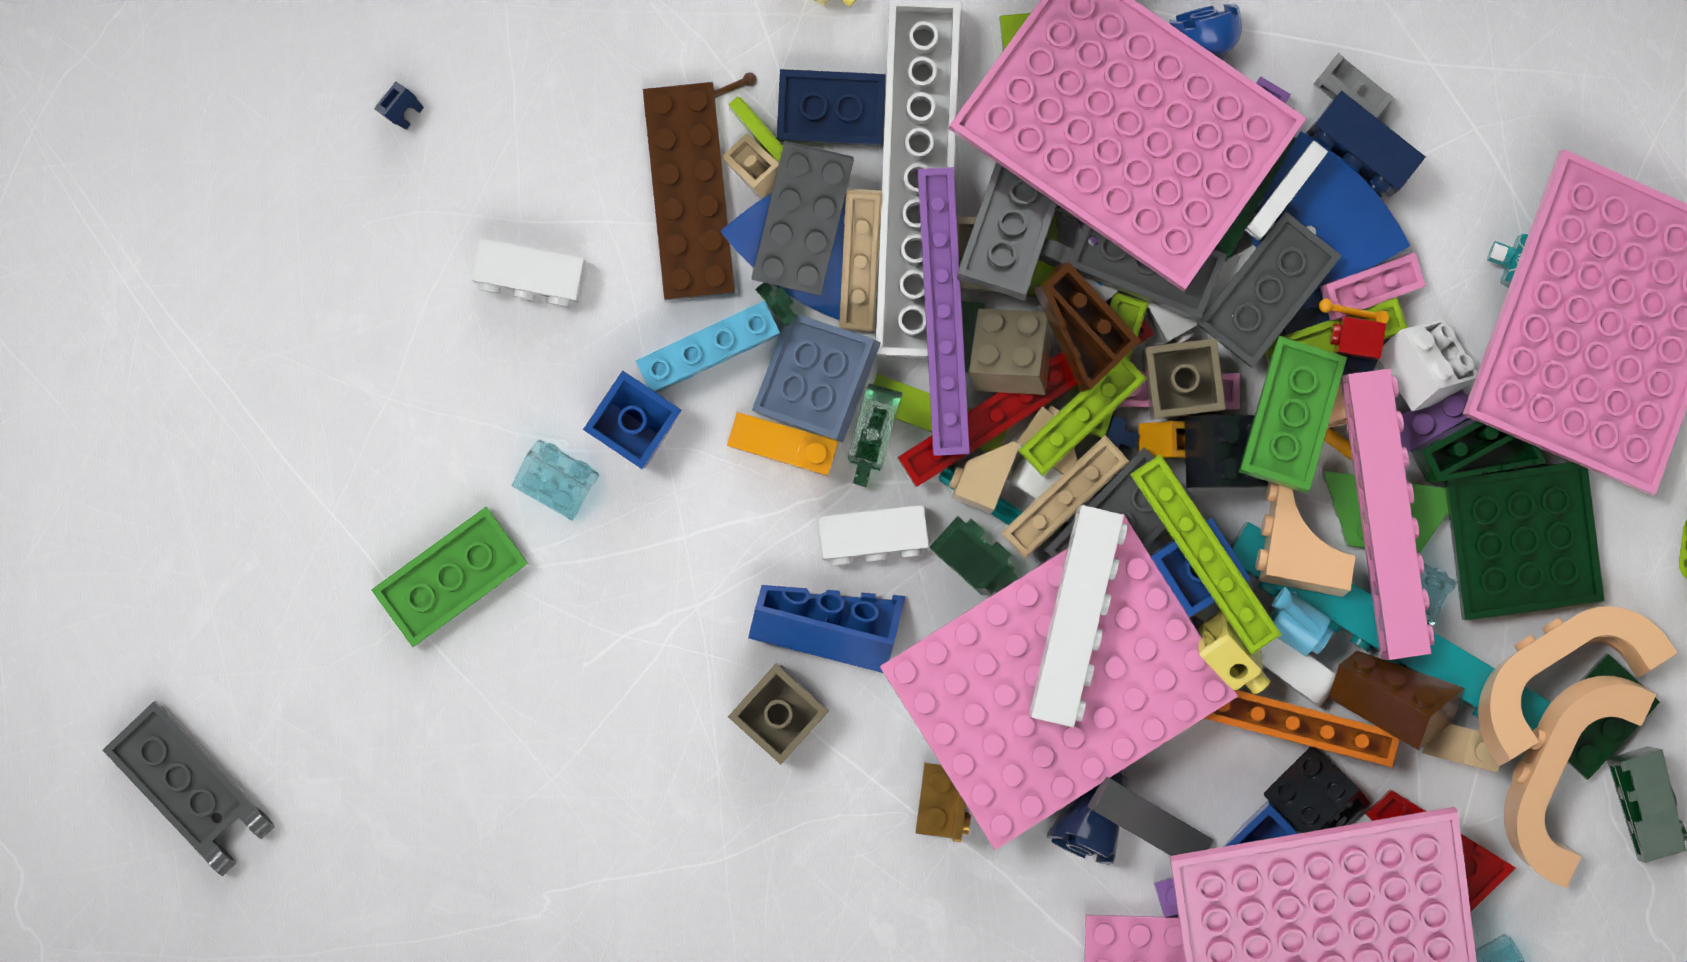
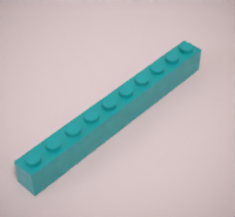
M1245 522L1230 547L1247 574L1259 580L1260 570L1255 568L1256 558L1259 549H1264L1266 536L1261 535L1259 527L1250 522ZM1260 582L1258 585L1260 589L1274 597H1277L1284 587L1290 592H1296L1299 598L1331 618L1328 627L1334 633L1338 634L1339 630L1342 629L1352 635L1350 642L1366 652L1372 647L1380 652L1372 595L1356 585L1351 584V591L1343 597L1266 582ZM1434 633V645H1430L1431 654L1386 660L1464 687L1459 707L1462 702L1474 708L1472 715L1478 718L1479 699L1483 686L1495 669ZM1524 687L1521 696V709L1524 719L1533 731L1537 728L1540 719L1551 702Z

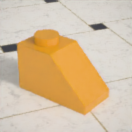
M1184 421L1139 423V451L1145 447L1154 457L1161 454L1163 459L1185 458Z

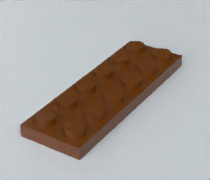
M713 82L643 89L664 300L735 293L730 243L721 233V230L728 225Z

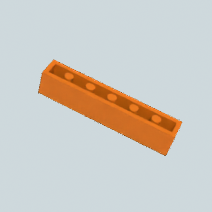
M1234 690L1238 697L1205 717L1208 720L1392 768L1400 740L1377 726L1239 690Z

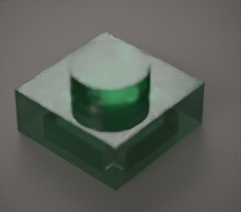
M762 283L755 289L773 313L786 326L797 318L789 307L794 302L781 286L775 290L770 284Z

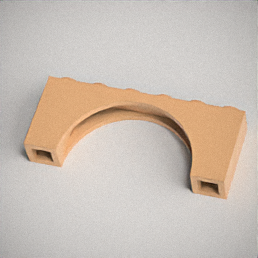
M1341 381L1327 429L1347 425ZM1269 482L1266 491V501L1271 502L1269 515H1264L1261 525V535L1266 536L1264 549H1259L1255 566L1256 570H1260L1259 581L1343 597L1351 591L1355 556L1336 550L1320 540L1302 519L1294 500L1293 489Z

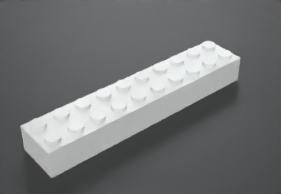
M889 0L876 340L881 342L876 357L928 359L918 169L954 167L956 134L949 130V125L956 117L961 1Z

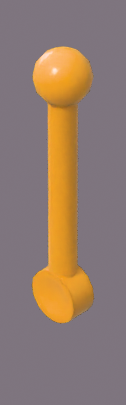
M1323 299L1319 303V308L1324 313L1336 311L1373 319L1376 322L1387 323L1389 320L1388 313L1382 310L1376 312L1333 304L1329 299Z

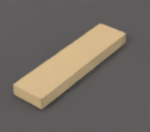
M847 188L839 320V328L845 330L874 332L882 190Z
M1104 435L1011 522L1001 534L1026 559L1077 511L1079 505H1084L1130 461Z

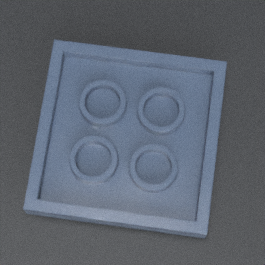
M789 312L752 411L843 443L881 342Z

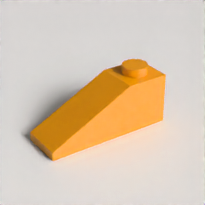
M737 412L727 446L828 477L838 441Z

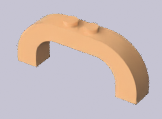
M1605 606L1583 611L1566 622H1563L1559 617L1542 628L1545 635L1536 640L1533 635H1530L1514 645L1518 652L1500 663L1489 675L1483 686L1478 706V721L1481 735L1498 767L1539 742L1524 719L1521 709L1523 689L1533 676L1580 646L1589 643H1599L1616 650L1627 662L1636 678L1678 653L1667 636L1652 621L1634 611L1620 607Z
M1616 676L1587 678L1561 692L1550 703L1537 728L1532 731L1539 742L1526 750L1522 761H1519L1513 770V780L1507 792L1504 805V826L1507 838L1514 852L1526 865L1545 879L1567 888L1582 857L1569 846L1552 840L1545 827L1546 808L1579 736L1588 725L1604 717H1619L1642 726L1656 697V693L1631 680Z

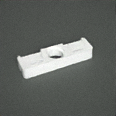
M1313 141L1244 231L1259 241L1328 151Z

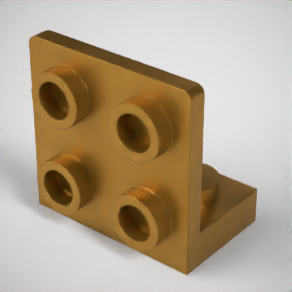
M924 762L915 833L951 838L953 842L961 843L962 835L969 834L971 814L965 812L966 804L941 764Z

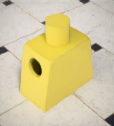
M1221 611L1198 626V633L1202 638L1198 642L1199 655L1232 690H1238L1243 685H1246L1253 694H1258L1269 685L1270 680L1262 672L1261 650L1250 655Z

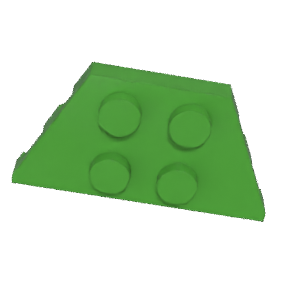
M1324 471L1323 478L1325 483H1327L1333 501L1332 505L1336 517L1339 519L1346 546L1365 548L1355 475ZM1411 483L1414 492V502L1410 503L1412 518L1415 517L1418 522L1419 538L1415 539L1417 553H1420L1448 513L1446 489Z

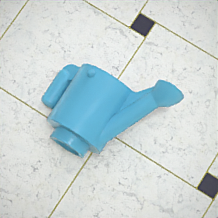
M1284 587L1272 604L1275 609L1269 614V617L1282 634L1278 639L1303 656H1307L1311 651L1316 654L1320 653L1333 633V630L1328 627L1331 618L1299 598L1296 592H1290Z

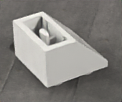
M1444 319L1402 329L1383 345L1381 359H1379L1385 369H1391V376L1396 377L1399 392L1412 412L1433 406L1474 383L1478 373L1472 359L1465 353L1456 339L1453 329L1447 325Z

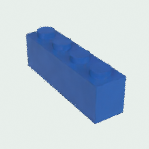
M761 585L748 639L883 673L879 666L890 660L905 596L893 595L890 600L877 599L876 593L861 592L860 597L840 596V591L826 590L822 594L809 593L807 588Z

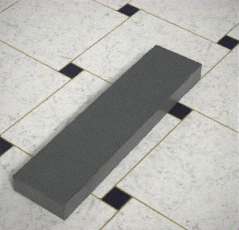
M1107 776L1099 785L1087 806L1170 856L1208 850L1213 842L1212 838Z

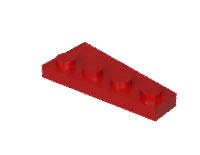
M1389 789L1364 814L1371 821L1426 811ZM1461 834L1470 911L1472 912L1516 867Z

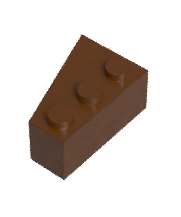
M1069 262L1059 264L1034 288L1080 392L1091 390L1141 342Z
M1357 650L1339 664L1328 698L1419 751L1453 722L1465 688Z

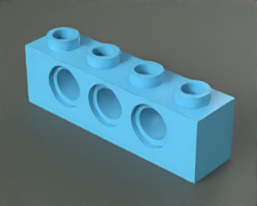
M764 300L636 360V363L647 386L658 393L780 336V332Z

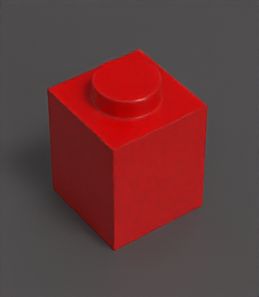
M1343 316L1339 318L1338 324L1333 323L1329 343L1335 345L1334 353L1375 361L1379 360L1382 355L1387 323Z

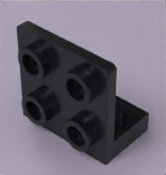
M1312 746L1264 792L1265 798L1302 833L1350 825L1371 804L1360 788L1317 748Z

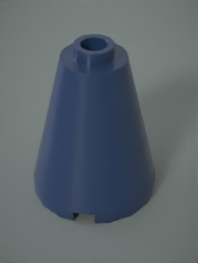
M1123 770L1110 777V779L1126 788L1127 777L1122 774ZM1097 785L1066 805L1049 829L1046 837L1047 839H1052L1051 842L1054 845L1085 859L1086 855L1093 856L1094 854L1097 855L1095 862L1111 865L1116 857L1120 826L1087 807L1099 787Z

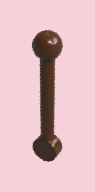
M748 72L743 76V79L715 90L714 96L717 98L744 85L753 86L757 78L755 74Z

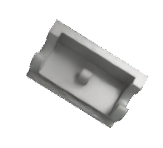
M1340 53L1334 57L1313 83L1331 99L1342 90L1376 118L1379 117L1394 98L1348 62Z

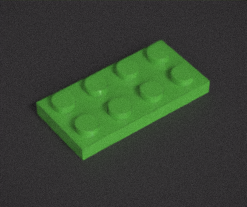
M1278 336L1239 469L1240 473L1304 493L1310 491L1347 357Z
M486 506L375 586L371 591L410 645L415 647L529 563Z

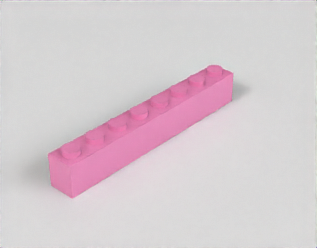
M1391 369L1343 375L1341 377V385L1381 659L1392 660L1431 654L1430 645H1434V632L1431 624H1427L1425 610L1429 609V597L1425 588L1422 589L1420 574L1424 573V562L1421 553H1417L1415 539L1419 538V527L1416 518H1412L1410 503L1414 502V492L1412 484L1406 480L1405 468L1409 466L1408 452L1405 446H1401L1400 432L1404 430V422L1401 412L1396 411L1395 397H1398L1399 394L1398 382L1395 376H1391Z

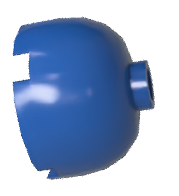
M1223 4L1224 11L1219 12L1214 10L1213 6L1202 7L1181 13L1176 16V20H1169L1170 25L1221 60H1224L1223 54L1231 51L1236 46L1242 33L1241 16L1237 4Z

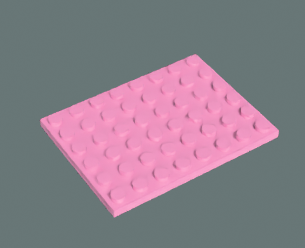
M1040 0L951 122L949 130L1184 292L1307 118L1135 0Z
M1564 149L1558 152L1462 415L1643 493L1656 495L1687 409V204Z
M1125 515L1122 523L1127 524L1123 545L1117 544L1114 555L1115 559H1119L1115 580L1109 579L1106 594L1111 595L1110 604L1106 616L1100 615L1097 629L1103 630L1101 643L1098 651L1092 650L1089 664L1094 665L1093 677L1090 686L1084 685L1081 700H1086L1085 711L1082 721H1075L1074 728L1028 717L1067 549L879 666L994 850L1101 784L1106 776L1108 778L1112 777L1238 697L1236 692L1199 655L1198 642L1202 639L1151 560L1150 555Z
M1456 807L1169 856L1185 962H1477L1459 815Z

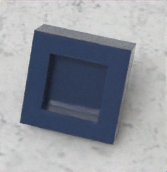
M395 81L374 109L393 124L407 130L411 124L404 119V112L408 108H412L420 113L424 107L412 92Z
M1112 415L1106 433L1107 438L1118 449L1119 446L1136 449L1140 435L1124 430L1127 419Z

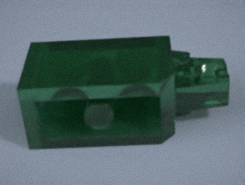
M868 384L848 455L849 463L857 465L853 484L867 487L872 469L878 471L882 469L903 392Z
M957 516L929 548L980 595L997 593L1019 579L1013 571L1015 569L1014 566L1008 561L1012 555L997 541L991 546L982 537L986 532L971 518L965 523Z

